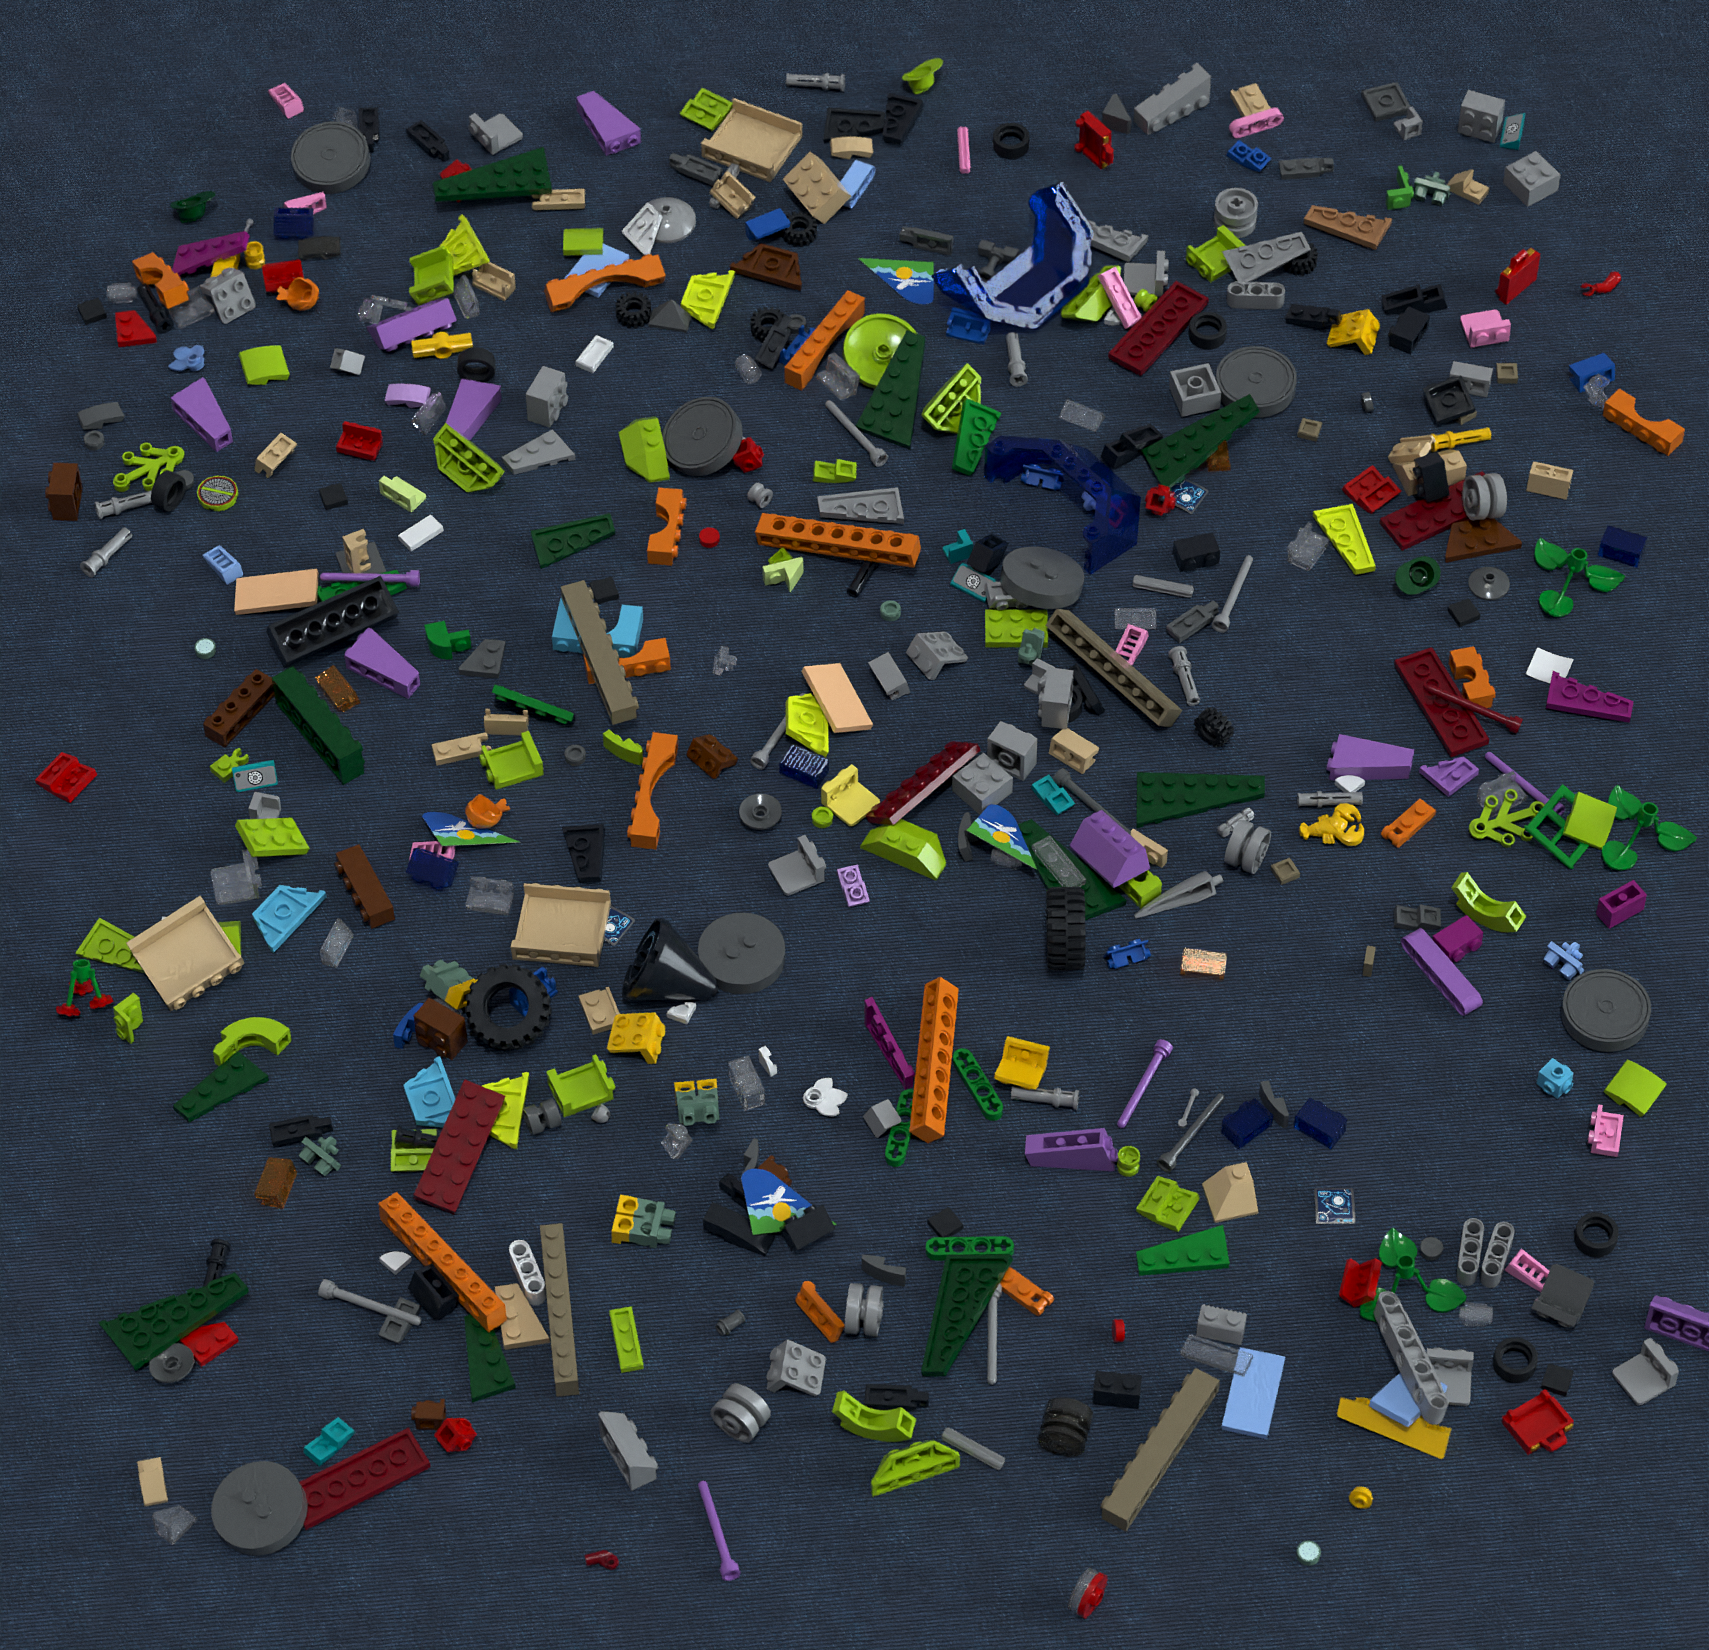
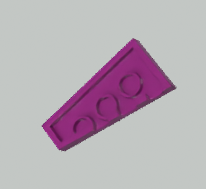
M246 231L178 246L172 271L181 278V274L185 272L189 274L196 272L197 267L202 265L208 267L213 265L219 258L225 260L244 252L247 248L249 235Z
M1552 672L1546 705L1547 709L1630 723L1634 701L1611 692L1603 693L1598 691L1595 686L1590 684L1585 686L1577 683L1578 680L1569 677L1567 679L1559 676L1560 673Z
M873 997L864 1000L866 1028L904 1089L907 1090L913 1087L915 1073L912 1066L907 1064L902 1050L898 1047Z

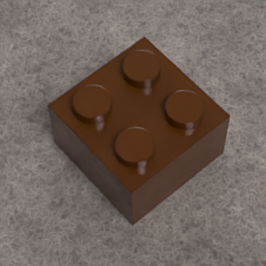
M53 463L52 471L48 472V482L50 484L45 489V497L49 499L48 511L52 513L53 520L78 521L83 492L78 463Z
M428 998L414 1014V1025L418 1043L433 1049L439 1056L453 1060L468 1043L465 1018L435 1000Z

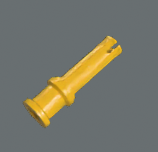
M1488 427L1459 433L1446 431L1445 434L1440 435L1430 434L1436 440L1435 443L1430 444L1432 452H1436L1437 449L1441 448L1453 449L1455 445L1491 440V431Z

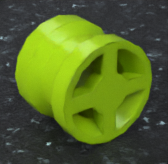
M1141 289L1135 296L1134 303L1137 308L1141 307L1144 312H1147L1156 303L1158 297L1154 294L1150 295L1146 289Z

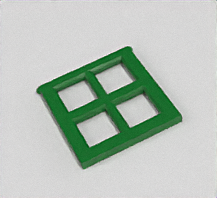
M1562 784L1531 822L1524 826V829L1565 866L1573 869V865L1590 845L1575 840L1579 845L1569 857L1555 845L1563 835L1566 821L1553 808L1562 797L1573 805L1575 794ZM1546 816L1561 828L1551 841L1537 829Z

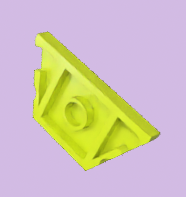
M463 215L458 218L460 224L456 230L451 229L447 238L440 245V247L444 246L453 257V275L460 274L490 261L467 218Z
M730 270L727 275L717 276V273L691 276L681 301V307L691 316L709 328L714 329L735 277V271Z
M809 693L803 696L788 697L786 700V734L822 757H826L829 752L828 720L815 696Z
M524 1072L522 1077L512 1080L508 1077L497 1083L482 1085L487 1089L505 1095V1100L489 1135L513 1149H517L523 1117L522 1109L525 1106L529 1083V1072Z

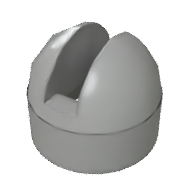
M599 1104L591 1118L598 1123H605L610 1117V1111L603 1104Z

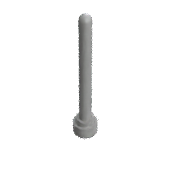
M831 400L826 401L825 406L870 453V460L875 466L879 467L885 464L888 460L887 453L883 449L875 448Z
M1250 555L1246 556L1221 614L1215 616L1212 622V627L1217 632L1224 633L1228 630L1230 612L1253 561Z
M786 715L763 749L755 752L751 757L750 762L755 768L762 770L768 764L770 752L786 730Z
M324 1279L319 1287L318 1295L326 1299L337 1297L385 1315L389 1314L414 1325L421 1323L419 1316L341 1290L330 1280Z
M1000 1283L988 1302L987 1381L991 1385L997 1381V1301L1002 1295V1285Z

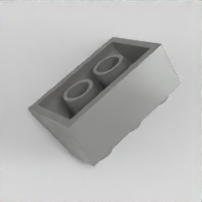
M598 1413L600 1437L631 1491L655 1480L656 1469H658L657 1462L653 1456L649 1457L646 1451L648 1449L643 1438L639 1439L636 1435L637 1429L632 1420L628 1421L624 1413Z

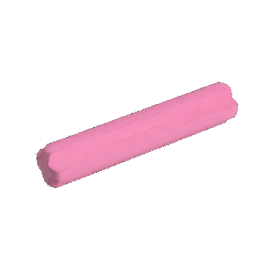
M959 127L960 172L968 174L970 172L968 128Z

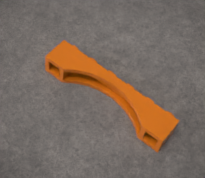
M648 254L639 260L629 259L620 265L610 264L601 270L591 269L582 275L572 274L563 280H550L545 285L544 293L552 313L570 308L583 292L599 284L628 282L646 288L663 283L666 275L659 255L652 256V254Z
M849 290L846 291L784 367L786 384L801 391L813 378L822 357L833 341L843 331L852 327L865 314L864 297Z
M653 732L651 740L647 741L646 753H648V756L643 758L642 763L644 774L639 776L638 785L641 788L635 794L637 806L632 808L631 821H633V824L628 826L627 838H631V847L657 849L660 822L653 811L650 799L653 788L659 778L675 765L678 752V735Z

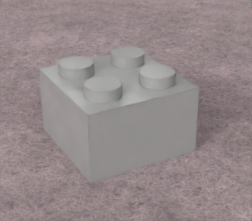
M1468 90L1461 105L1458 133L1495 143L1502 127L1505 100Z
M1535 151L1505 167L1503 184L1528 207L1558 191L1561 174Z
M1209 363L1170 372L1169 388L1181 417L1220 408L1221 391Z
M542 366L526 393L528 421L550 427L553 421L558 419L562 406L565 407L568 402V395H566L567 382H565L564 372Z
M1048 667L1047 676L1043 675L1041 688L1043 689L1039 694L1038 704L1040 706L1038 717L1042 718L1043 727L1067 729L1073 696V670Z
M1000 721L988 737L987 756L1009 775L1024 781L1037 763V738L1030 733H1025L1015 728L1011 724Z
M984 753L952 776V791L978 814H981L988 805L1000 803L1012 793L1013 777Z

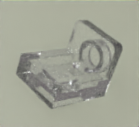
M1600 374L1592 377L1584 386V389L1589 395L1588 400L1595 407L1599 406L1604 409V404L1608 398L1604 394L1603 389L1610 381Z
M667 1124L665 1129L668 1131V1134L661 1144L672 1159H678L693 1140L689 1136L688 1130L682 1124Z

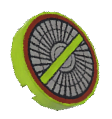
M225 476L207 478L202 481L197 490L199 503L205 509L209 510L210 508L214 509V511L230 508L235 504L238 497L236 483Z

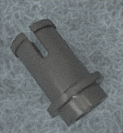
M737 1309L726 1318L719 1319L715 1327L721 1336L729 1335L731 1330L746 1320L742 1312Z

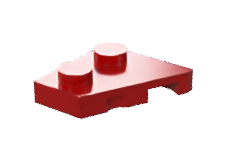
M225 1322L198 1327L180 1339L179 1342L191 1349L195 1361L203 1367L238 1343L239 1340Z

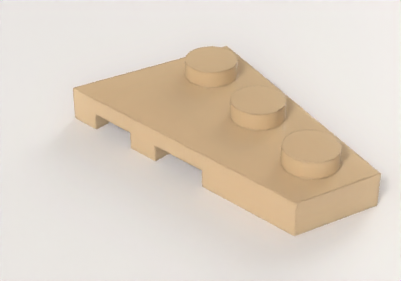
M516 1283L496 1286L495 1293L503 1301L506 1308L507 1321L501 1324L504 1350L550 1343L547 1333L519 1285Z

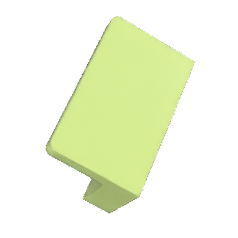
M383 476L379 480L380 494L409 512L415 510L426 499V494L398 477H394L391 480Z

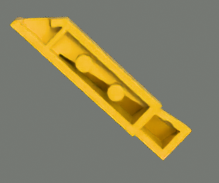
M1357 1397L1354 1401L1340 1398L1337 1412L1338 1417L1437 1458H1444L1452 1428L1429 1424L1422 1415L1409 1427H1406L1369 1406L1371 1399Z

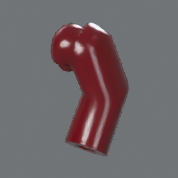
M607 1550L584 1555L587 1566L600 1564L609 1570H613L619 1564L618 1558Z

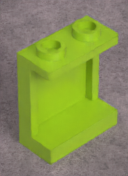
M1222 225L1217 228V236L1196 249L1191 245L1187 246L1186 261L1189 265L1196 268L1202 277L1213 282L1231 271L1222 251L1246 245Z
M444 246L409 258V262L414 268L415 286L409 288V294L418 305L454 293L453 257Z
M529 731L521 733L522 741L490 751H487L485 745L481 746L482 754L479 755V760L482 767L486 766L487 780L489 783H493L495 790L544 775L543 762Z
M596 1054L592 1055L591 1063L567 1072L557 1074L555 1068L546 1071L548 1086L563 1117L613 1100L614 1082L611 1077H607L605 1063L603 1060L599 1061Z

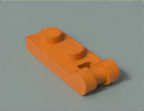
M1419 799L1392 824L1387 825L1382 830L1381 836L1385 839H1390L1392 844L1399 848L1436 815V810L1422 799Z
M1010 1266L1000 1281L1002 1291L1036 1316H1040L1044 1312L1045 1306L1051 1305L1054 1301L1052 1294L1048 1291H1043Z
M810 1281L803 1282L800 1288L801 1292L797 1294L795 1302L831 1343L838 1341L845 1328V1324L815 1291V1285Z

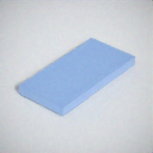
M1240 1347L1221 1430L1267 1439L1284 1367V1356Z

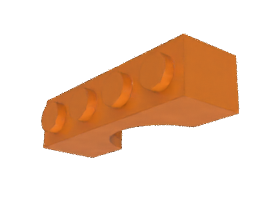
M152 252L132 261L137 279L142 284H155L159 300L167 309L189 300L187 283L182 281L169 265L166 266L161 257L158 258Z
M1618 389L1605 402L1603 416L1622 427L1625 431L1632 433L1641 441L1648 443L1656 450L1669 456L1683 442L1685 429L1670 419L1659 422L1643 419L1635 411L1636 398Z
M658 487L656 516L665 520L667 526L662 531L650 535L647 548L648 564L672 566L673 559L678 556V545H676V542H680L681 539L679 526H683L684 514L681 513L682 510H686L687 499L683 498V489Z
M666 639L645 641L643 648L636 655L628 658H619V666L623 665L626 677L624 678L671 670ZM583 654L588 684L595 683Z

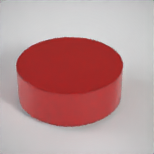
M704 528L699 533V542L706 548L715 547L720 542V534L715 528Z
M1113 1319L1112 1337L1114 1342H1123L1125 1339V1326L1122 1319Z

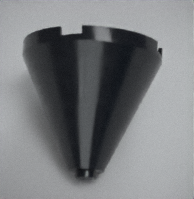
M661 917L653 921L635 951L637 956L633 965H629L622 986V996L631 1001L708 1000L716 995L719 985H716L717 980L670 922Z

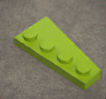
M101 918L97 920L76 951L78 957L145 973L126 944L134 936Z

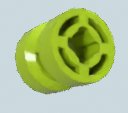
M1125 1146L1119 1150L1117 1170L1121 1175L1131 1177L1138 1173L1140 1166V1152L1138 1149L1132 1146Z

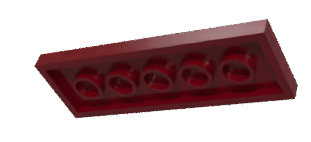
M1175 281L1108 353V359L1142 376L1189 325L1191 319L1209 303V298Z
M1481 471L1475 475L1483 476L1485 473ZM1465 479L1448 487L1449 496L1428 503L1421 499L1380 518L1379 524L1403 551L1451 529L1452 523L1470 520L1465 512L1462 499Z
M1432 647L1394 660L1395 668L1450 757L1489 744V737L1471 710L1426 691V686L1431 684L1464 698Z
M955 741L947 743L944 746V750L933 755L930 761L925 766L919 767L911 778L901 782V786L897 790L888 793L884 801L871 808L872 811L866 815L869 823L894 825L980 752L981 749L978 744Z
M464 1079L415 1190L414 1199L455 1215L505 1100V1095Z
M409 1427L300 1481L299 1483L303 1487L307 1498V1515L303 1524L304 1529L307 1530L430 1468L429 1460Z

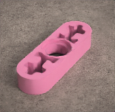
M1271 108L1234 120L1230 124L1229 130L1235 138H1241L1276 127L1282 123L1284 117L1278 108Z

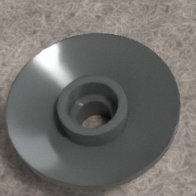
M1481 567L1471 573L1468 586L1470 591L1480 599L1497 600L1507 594L1510 581L1508 576L1500 569Z
M768 794L751 795L743 800L739 808V816L746 826L758 830L774 826L782 815L779 801Z
M175 1343L150 1360V1373L155 1380L162 1383H172L181 1380L191 1371L194 1365V1355L186 1345Z

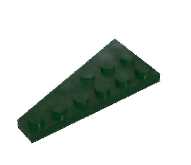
M544 147L433 182L435 202L552 194Z
M906 331L856 424L860 432L911 450L926 341L925 336Z
M1248 394L1142 449V452L1159 483L1170 487V491H1172V486L1177 482L1181 483L1190 470L1198 468L1218 450V445L1224 440L1228 441L1232 437L1231 434L1237 428L1245 426L1260 411L1252 396Z
M1137 772L1136 829L1152 822L1154 824L1162 823L1164 819H1179L1208 812V809L1214 807L1220 809L1225 808L1227 804L1235 802L1241 804L1262 799L1265 797V776Z
M1031 819L1018 824L1037 870H1034L1046 890L1051 887H1081L1084 889L1085 920L1126 905L1127 900L1036 822Z
M946 1255L921 1368L923 1376H946L1012 1263L1013 1258L1011 1255Z
M232 1273L210 1281L207 1286L198 1289L193 1287L186 1290L187 1293L176 1297L171 1295L141 1306L138 1311L130 1314L125 1312L119 1314L116 1319L108 1322L105 1319L98 1323L136 1371L247 1294L249 1290L236 1273Z

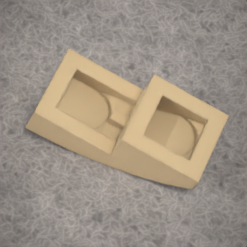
M839 137L833 138L830 141L831 156L850 159L852 154L871 158L873 154L872 139Z

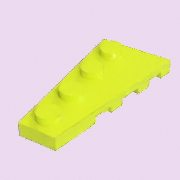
M1353 504L1313 511L1314 519L1355 575L1375 571L1376 565Z

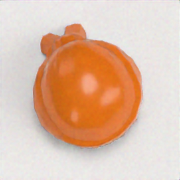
M297 277L292 281L288 290L281 286L278 288L277 292L279 295L276 299L278 301L285 300L293 309L304 311L316 304L319 289L311 280Z
M478 794L467 804L465 813L468 822L477 829H485L496 825L503 812L509 811L510 807L506 806L507 803L504 798L494 804L485 796Z

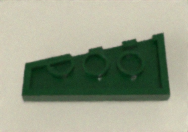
M610 513L530 531L540 569L615 535V528Z
M237 1051L173 1105L174 1111L190 1123L214 1110L215 1106L233 1100L232 1097L242 1092L244 1094L249 1092L253 1086L259 1083L264 1084L268 1082L269 1077Z
M471 1314L464 1316L472 1403L515 1389L514 1379L494 1329L487 1332Z

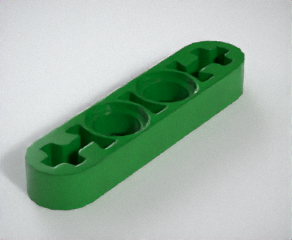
M963 1048L956 1050L953 1054V1066L982 1114L990 1121L1000 1119L1003 1115V1104L973 1054ZM962 1057V1059H966V1068L964 1062L962 1060H959V1058ZM969 1073H976L979 1077L975 1080H970L967 1078V1075ZM985 1089L989 1094L982 1097L977 1094V1091ZM990 1101H991V1106H992V1108H993V1109H997L996 1112H994L993 1110H989V1102H990Z
M907 1089L900 1094L896 1108L899 1117L907 1115L911 1118L912 1101L910 1108H906V1101L909 1098L913 1099L914 1090ZM910 1121L906 1123L900 1122L891 1127L885 1150V1161L889 1166L898 1167L905 1161L912 1135L909 1132ZM902 1133L906 1136V1139L897 1141L894 1139V1136ZM895 1148H898L897 1157L892 1158L895 1152Z
M1005 1236L935 1237L929 1239L926 1243V1256L934 1261H945L946 1255L1012 1256L1014 1253L1013 1241ZM982 1244L987 1247V1250L985 1252H978L975 1250V1247ZM955 1245H962L965 1249L963 1252L957 1253L952 1248ZM991 1245H994V1251H991ZM1002 1245H1006V1251H1002ZM934 1246L938 1247V1252H934Z

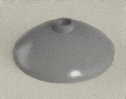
M671 197L658 198L648 202L663 216L654 242H678L689 236L696 225L695 212L686 202Z

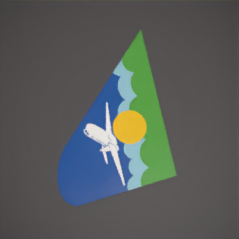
M858 258L906 300L922 305L933 302L934 262Z
M995 804L988 805L967 831L1037 870L1013 815L1001 806Z
M427 812L422 816L441 846L519 842L486 828L477 829L468 821L447 813Z
M749 1169L742 1174L741 1180L753 1235L781 1232L779 1228L785 1225V1219L796 1215L798 1218L804 1214L803 1210L811 1206L808 1201L774 1174L766 1170Z

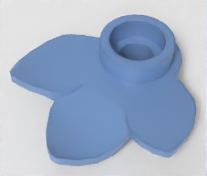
M195 345L191 349L188 347L175 349L173 354L176 360L168 366L169 369L175 371H182L187 368L191 371L202 369L205 361L203 356L204 348L200 345Z

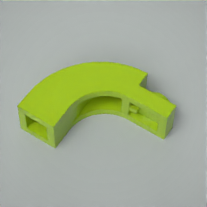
M1468 872L1461 873L1451 887L1459 898L1456 903L1457 906L1472 920L1489 929L1500 932H1517L1527 917L1516 901L1501 902L1484 894Z
M252 1017L236 1021L221 1031L222 1042H219L214 1048V1061L216 1065L220 1066L237 1051L248 1046H261L278 1056L292 1041L290 1029L278 1021L263 1017Z
M845 1391L837 1392L832 1413L842 1420L840 1426L864 1438L883 1442H899L911 1439L916 1418L902 1407L886 1411L875 1410L862 1405Z

